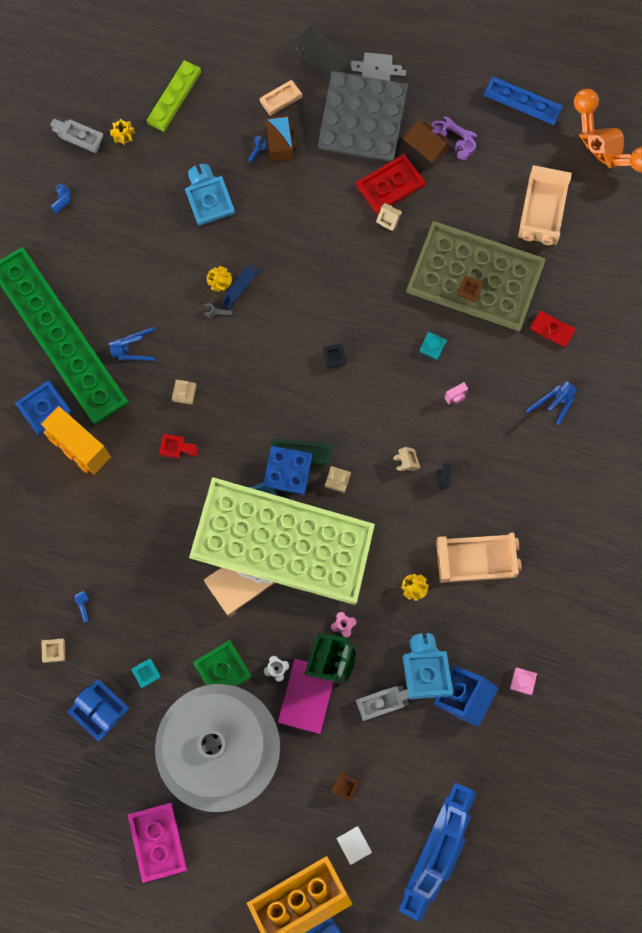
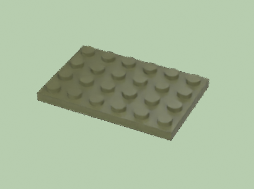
M433 221L406 293L520 332L546 259ZM464 276L484 282L476 303L457 296Z

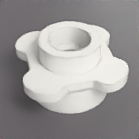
M272 656L269 659L268 667L264 669V673L266 676L274 677L276 681H282L285 671L289 669V663L287 661L282 662L276 656Z

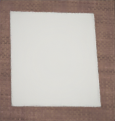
M358 826L336 838L350 865L372 853Z

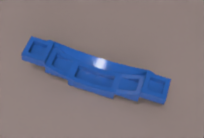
M454 783L450 795L444 801L406 887L405 897L398 911L421 922L430 900L434 902L443 881L448 882L466 841L463 835L472 817L468 813L477 795L475 791Z

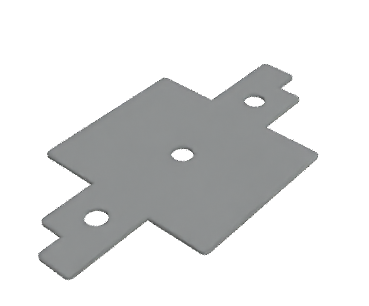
M365 52L363 62L348 61V67H352V71L362 72L364 77L390 81V75L406 76V70H402L401 65H392V55Z

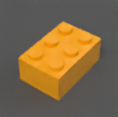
M59 406L42 422L41 425L45 429L43 433L48 437V440L56 447L58 446L69 459H73L85 473L90 471L95 475L111 458L106 448Z

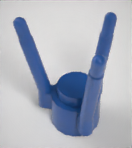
M152 327L125 338L110 341L109 346L112 357H118L119 361L125 359L154 361L155 357L126 355V353L129 352V343L143 339V335L155 331L156 328Z
M564 382L561 386L557 385L553 391L534 403L526 412H531L555 395L556 399L548 407V410L551 411L559 402H566L556 422L557 425H560L567 410L575 400L573 396L577 393V390L569 382Z

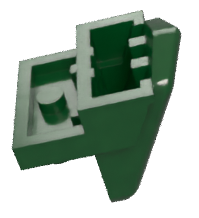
M317 633L304 674L336 684L337 682L346 684L354 668L356 650L349 643L350 639L331 634Z

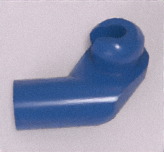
M59 184L56 187L58 200L50 206L56 214L70 202V190L64 184Z

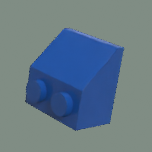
M453 665L450 675L454 694L452 696L437 697L433 704L459 719L479 727L498 687L485 677Z

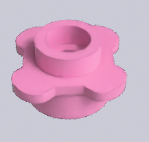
M339 612L335 623L331 625V629L333 632L342 634L343 637H349L352 627L356 625V620L353 617L345 616L343 612Z

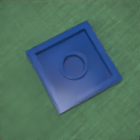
M49 380L15 403L38 436H41L45 431L41 425L42 422L58 406L68 415L72 414L70 408Z

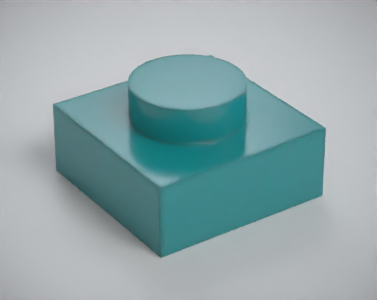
M428 332L420 352L438 360L447 340Z
M151 658L131 669L142 689L161 678Z

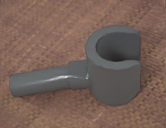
M211 303L204 305L206 309H212L210 312H204L205 316L210 319L219 314L232 315L233 310L215 309Z

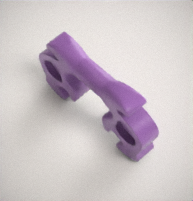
M446 116L443 117V121H434L431 126L434 127L432 132L436 135L440 132L446 137V131H452L462 137L464 141L459 140L455 146V151L461 150L457 153L459 159L467 160L468 156L475 152L477 135L474 132L464 130Z

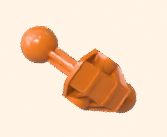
M592 89L580 90L574 97V107L581 113L582 133L579 134V137L585 143L586 148L609 168L632 166L635 171L642 172V147L635 149L632 154H622L624 136L620 129L606 128L594 130L593 112L599 105V97Z

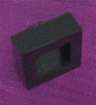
M343 344L323 347L327 369L347 365Z
M443 463L442 468L437 469L436 481L440 482V489L448 488L451 464Z

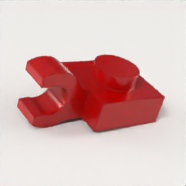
M163 434L159 454L160 456L181 459L182 453L197 456L198 448H196L197 445L184 443V437Z

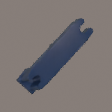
M248 265L226 292L221 303L231 309L258 274V268L251 271L253 265Z

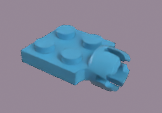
M199 164L201 168L200 175L196 166L188 171L191 186L185 188L198 226L235 214L222 176L214 177L207 164Z
M422 633L412 636L409 641L411 653L404 654L403 656L409 699L452 696L454 693L447 652H441L437 649L433 634L426 633V638H423Z

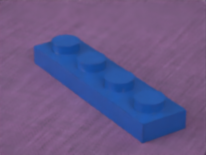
M492 77L484 96L552 125H555L563 108L560 104L495 77Z

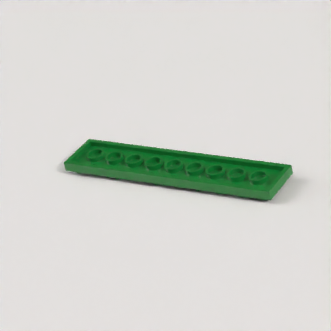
M21 247L1 259L0 286L94 426L129 404L128 400L24 248Z

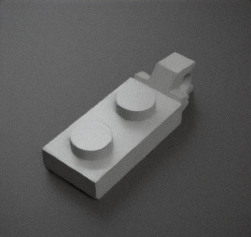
M53 119L50 124L52 131L58 133L57 135L63 140L94 153H97L105 139L103 133L70 119L69 121L65 120L64 123Z
M395 686L357 699L356 702L362 720L366 721L409 705L407 700L409 699L408 689L404 690L403 686Z

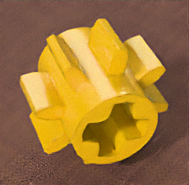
M120 119V121L112 123L114 129L110 130V134L113 136L115 143L119 141L125 145V143L133 141L131 135L135 134V131L131 127L130 121L125 122Z
M222 266L214 267L207 275L208 285L212 286L211 289L214 291H225L231 285V273L227 272V268Z
M415 573L408 575L402 583L401 588L405 591L403 595L409 600L412 598L416 601L422 599L428 592L429 585L425 583L427 579L421 574L418 576Z

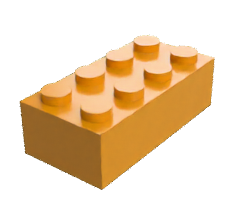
M327 856L247 902L260 933H305L353 905Z

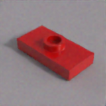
M539 311L530 327V330L565 348L576 330L572 326L542 311Z

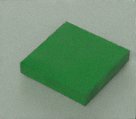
M230 640L193 662L206 685L224 684L238 687L252 678Z

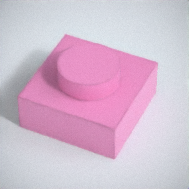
M463 382L446 392L445 400L448 404L453 402L457 404L466 398L468 387Z
M515 668L510 689L532 695L537 673Z

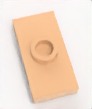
M290 80L261 97L260 103L271 116L301 99L302 93L295 83Z

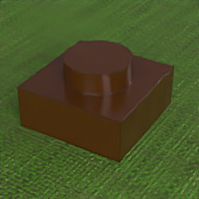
M464 276L457 296L476 303L484 282Z
M340 772L331 793L351 802L360 781Z

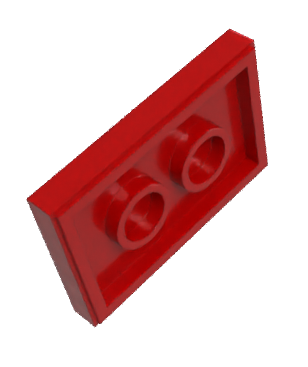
M403 154L357 181L356 186L378 215L384 203L394 206L424 188L426 182L408 157Z

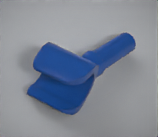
M260 135L254 139L256 147L248 159L251 163L259 151L266 149L268 146L266 140L259 144L262 140Z
M82 591L75 595V601L81 610L83 622H88L84 603L88 602L89 598Z

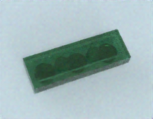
M271 438V446L312 453L311 464L331 466L333 444Z

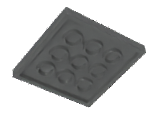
M332 71L318 149L389 162L393 161L408 84Z

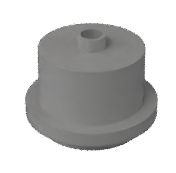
M206 685L183 695L166 712L156 736V763L165 785L185 804L209 812L231 811L253 801L271 782L280 758L279 732L269 710L253 694L231 685ZM211 751L213 755H208L207 752Z

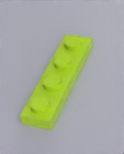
M185 60L183 61L147 118L148 125L163 132L166 130L201 73L200 67Z

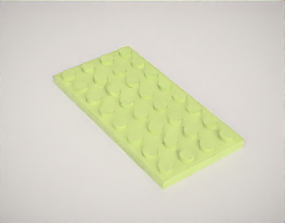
M212 477L189 558L355 605L358 600L375 524Z

